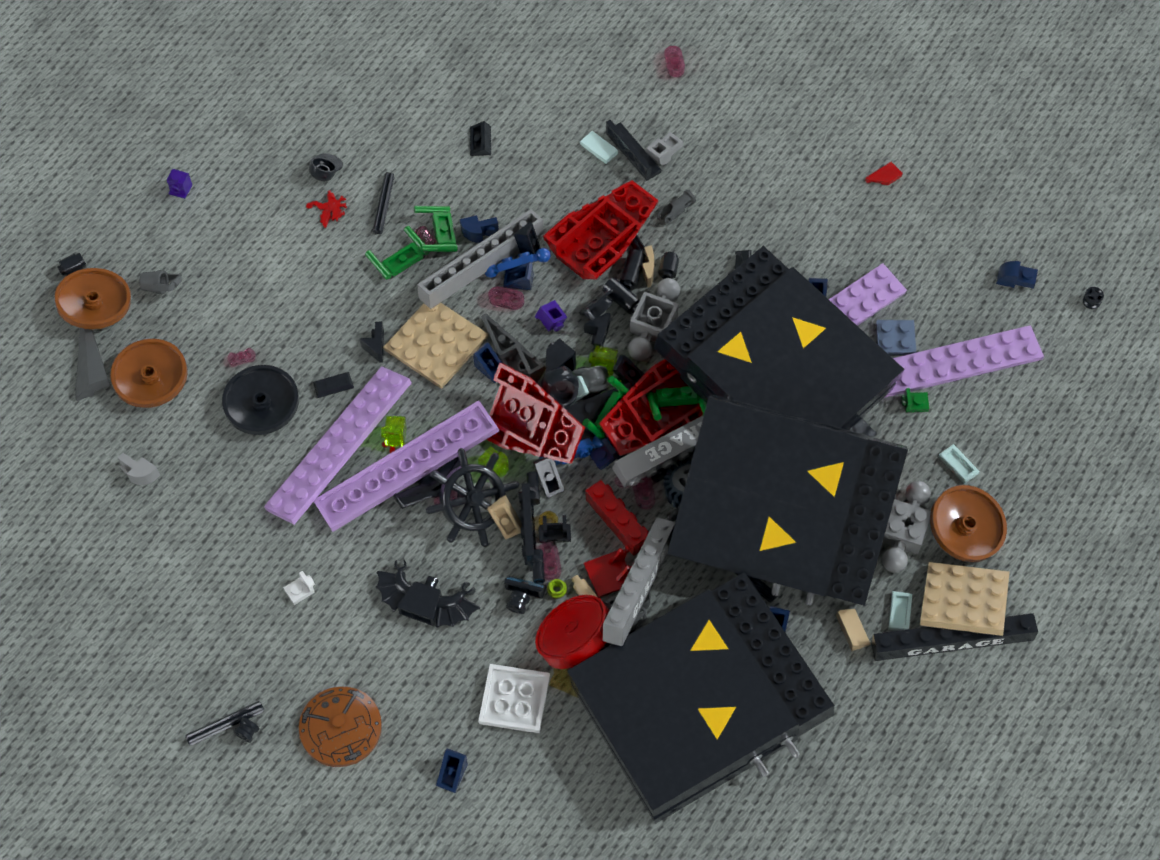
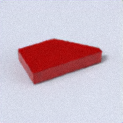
M889 162L867 176L865 181L867 183L876 182L881 183V185H890L901 178L903 173L892 162Z

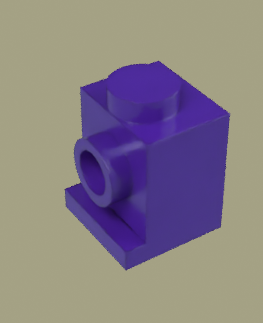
M176 169L171 170L167 178L170 189L169 194L185 199L192 187L189 173Z
M555 300L540 306L535 315L536 319H540L548 332L551 330L555 332L561 330L567 319V316Z

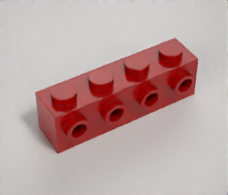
M599 480L585 490L586 501L623 545L629 546L630 553L634 556L639 553L649 531L645 526H640L633 512H628L622 499L615 497L612 488L608 484L605 485L602 480Z

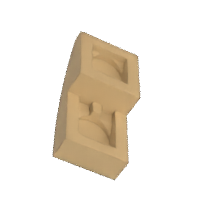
M652 245L645 247L646 263H643L642 273L647 288L651 287L654 278V253Z

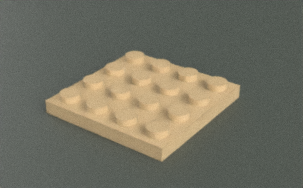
M439 303L432 309L423 304L383 348L386 352L442 389L473 353L487 340L489 335L442 303Z
M929 562L920 625L1003 636L1010 572Z

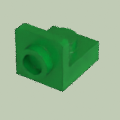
M906 388L904 395H901V405L905 406L906 413L929 412L928 393H910V388Z

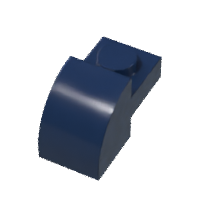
M477 215L459 219L463 236L471 242L481 243L483 236H491L499 231L497 217L482 221L478 220Z
M1020 261L1005 262L999 268L996 284L1012 288L1015 285L1034 289L1038 269L1020 266Z
M607 437L601 440L604 444L601 448H596L589 454L600 470L616 459L619 460L627 455L619 456Z

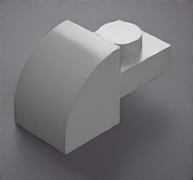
M669 132L663 139L658 138L647 147L646 151L649 156L661 165H665L671 160V156L683 146V141Z
M124 453L118 457L121 464L120 468L127 474L130 482L133 484L147 485L154 482L160 476L157 467L143 457L138 462Z

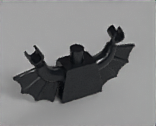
M397 560L394 562L395 568L398 570L396 574L377 571L379 581L376 589L382 594L381 602L388 604L392 612L398 609L400 615L436 626L437 628L444 625L454 627L460 621H469L471 614L480 609V606L464 597L466 594L473 595L476 591L475 587L466 591V588L470 585L469 582L463 583L461 592L458 591L452 596H442L441 590L436 588L439 581L435 577L428 576L425 584L416 581L411 585L407 582L404 572L407 568L405 560L404 566L401 568L397 567Z

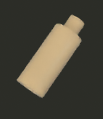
M578 575L571 579L574 583L573 588L578 595L597 596L585 579H580Z

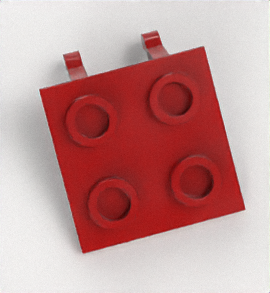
M625 546L624 550L619 548L617 551L583 563L598 598L621 589L631 569L625 562L626 554L630 552L629 546Z

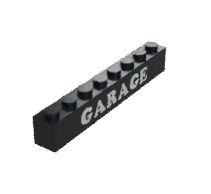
M1034 613L1005 617L1003 636L937 627H923L873 634L871 646L874 660L881 661L1034 641L1038 634V628Z

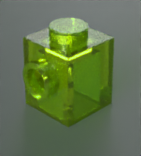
M596 345L594 352H590L588 363H591V367H606L609 375L613 376L614 372L612 369L617 362L618 350Z
M386 416L385 426L381 428V438L385 439V446L397 447L405 445L406 417Z
M490 446L478 458V464L486 466L491 455L498 453L499 459L493 471L499 477H504L509 470L508 458L503 452H498Z

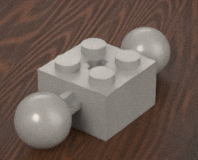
M671 278L661 280L657 286L658 296L647 292L643 293L630 320V333L640 336L634 338L628 346L629 355L634 360L644 361L649 358L652 353L650 340L656 342L658 334L678 318L679 304L672 302L680 294V286L676 280Z
M914 481L907 486L905 495L909 503L894 500L882 542L893 546V548L886 550L882 557L883 566L889 572L898 573L906 568L908 557L904 552L905 550L917 555L919 554L930 522L931 513L929 510L920 508L921 505L929 501L931 496L929 486L923 481Z

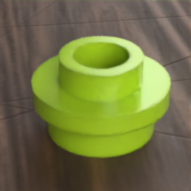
M554 579L548 583L547 592L552 598L559 599L566 594L567 586L564 581ZM555 587H559L561 590L559 592H555L553 589Z

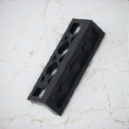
M611 120L606 121V134L646 181L661 173V168L621 122L615 125Z

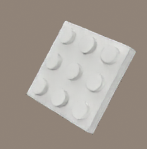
M490 664L478 720L479 724L540 733L550 673Z

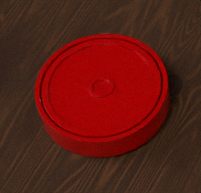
M579 595L564 601L554 608L541 623L535 639L537 651L554 668H573L597 654L606 644L603 641V623L610 610L600 598L594 595Z

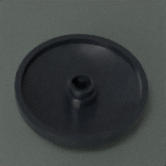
M255 365L241 370L230 379L222 395V406L228 421L236 429L252 435H265L283 428L294 417L299 405V393L293 378L284 370L271 365Z

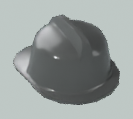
M595 366L573 371L576 376L583 377L589 391L588 395H598L608 389L607 378L609 373L606 367Z

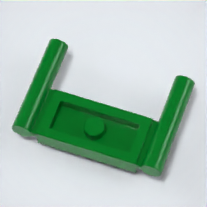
M414 206V213L433 214L432 222L437 245L421 244V252H457L458 246L456 245L450 206Z
M406 226L404 232L413 242L383 260V262H380L371 250L365 253V256L386 280L390 279L391 276L395 277L422 260L424 255L430 253L421 252L420 246L425 243L410 226Z
M610 376L608 382L618 392L613 391L598 416L595 425L589 419H585L582 423L600 440L607 436L599 423L629 391L614 376Z
M687 386L656 389V393L650 391L646 394L654 420L656 421L662 418L658 406L666 407L699 403L703 415L705 413L707 403Z

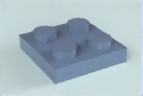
M914 320L876 321L877 344L889 355L904 356L916 353Z

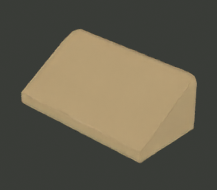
M506 495L487 508L505 540L521 533L522 522Z
M856 610L837 611L836 617L851 651L871 645Z

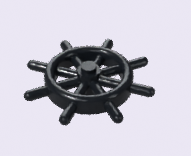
M463 448L458 449V457L461 466L452 470L447 477L435 470L430 472V476L442 483L439 494L440 503L427 507L426 513L433 514L442 511L445 518L453 525L447 537L449 543L454 542L460 529L478 531L480 543L483 547L488 546V538L485 529L492 526L495 521L490 513L486 518L482 519L480 507L487 510L492 505L484 500V498L495 495L496 502L505 496L507 491L519 488L520 484L518 481L503 484L500 477L493 471L499 459L498 453H493L486 466L468 464L466 452ZM471 472L481 474L475 487L473 484ZM462 475L464 476L467 489L455 483ZM488 479L493 488L481 491ZM451 490L458 493L456 499L450 500ZM464 504L462 511L457 516L452 508ZM471 509L475 523L465 522Z

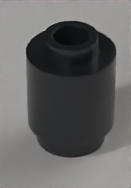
M665 252L661 257L658 274L663 279H673L676 277L679 265L676 253Z
M73 253L58 261L59 266L57 268L62 276H68L75 271L82 270L86 263L80 253Z

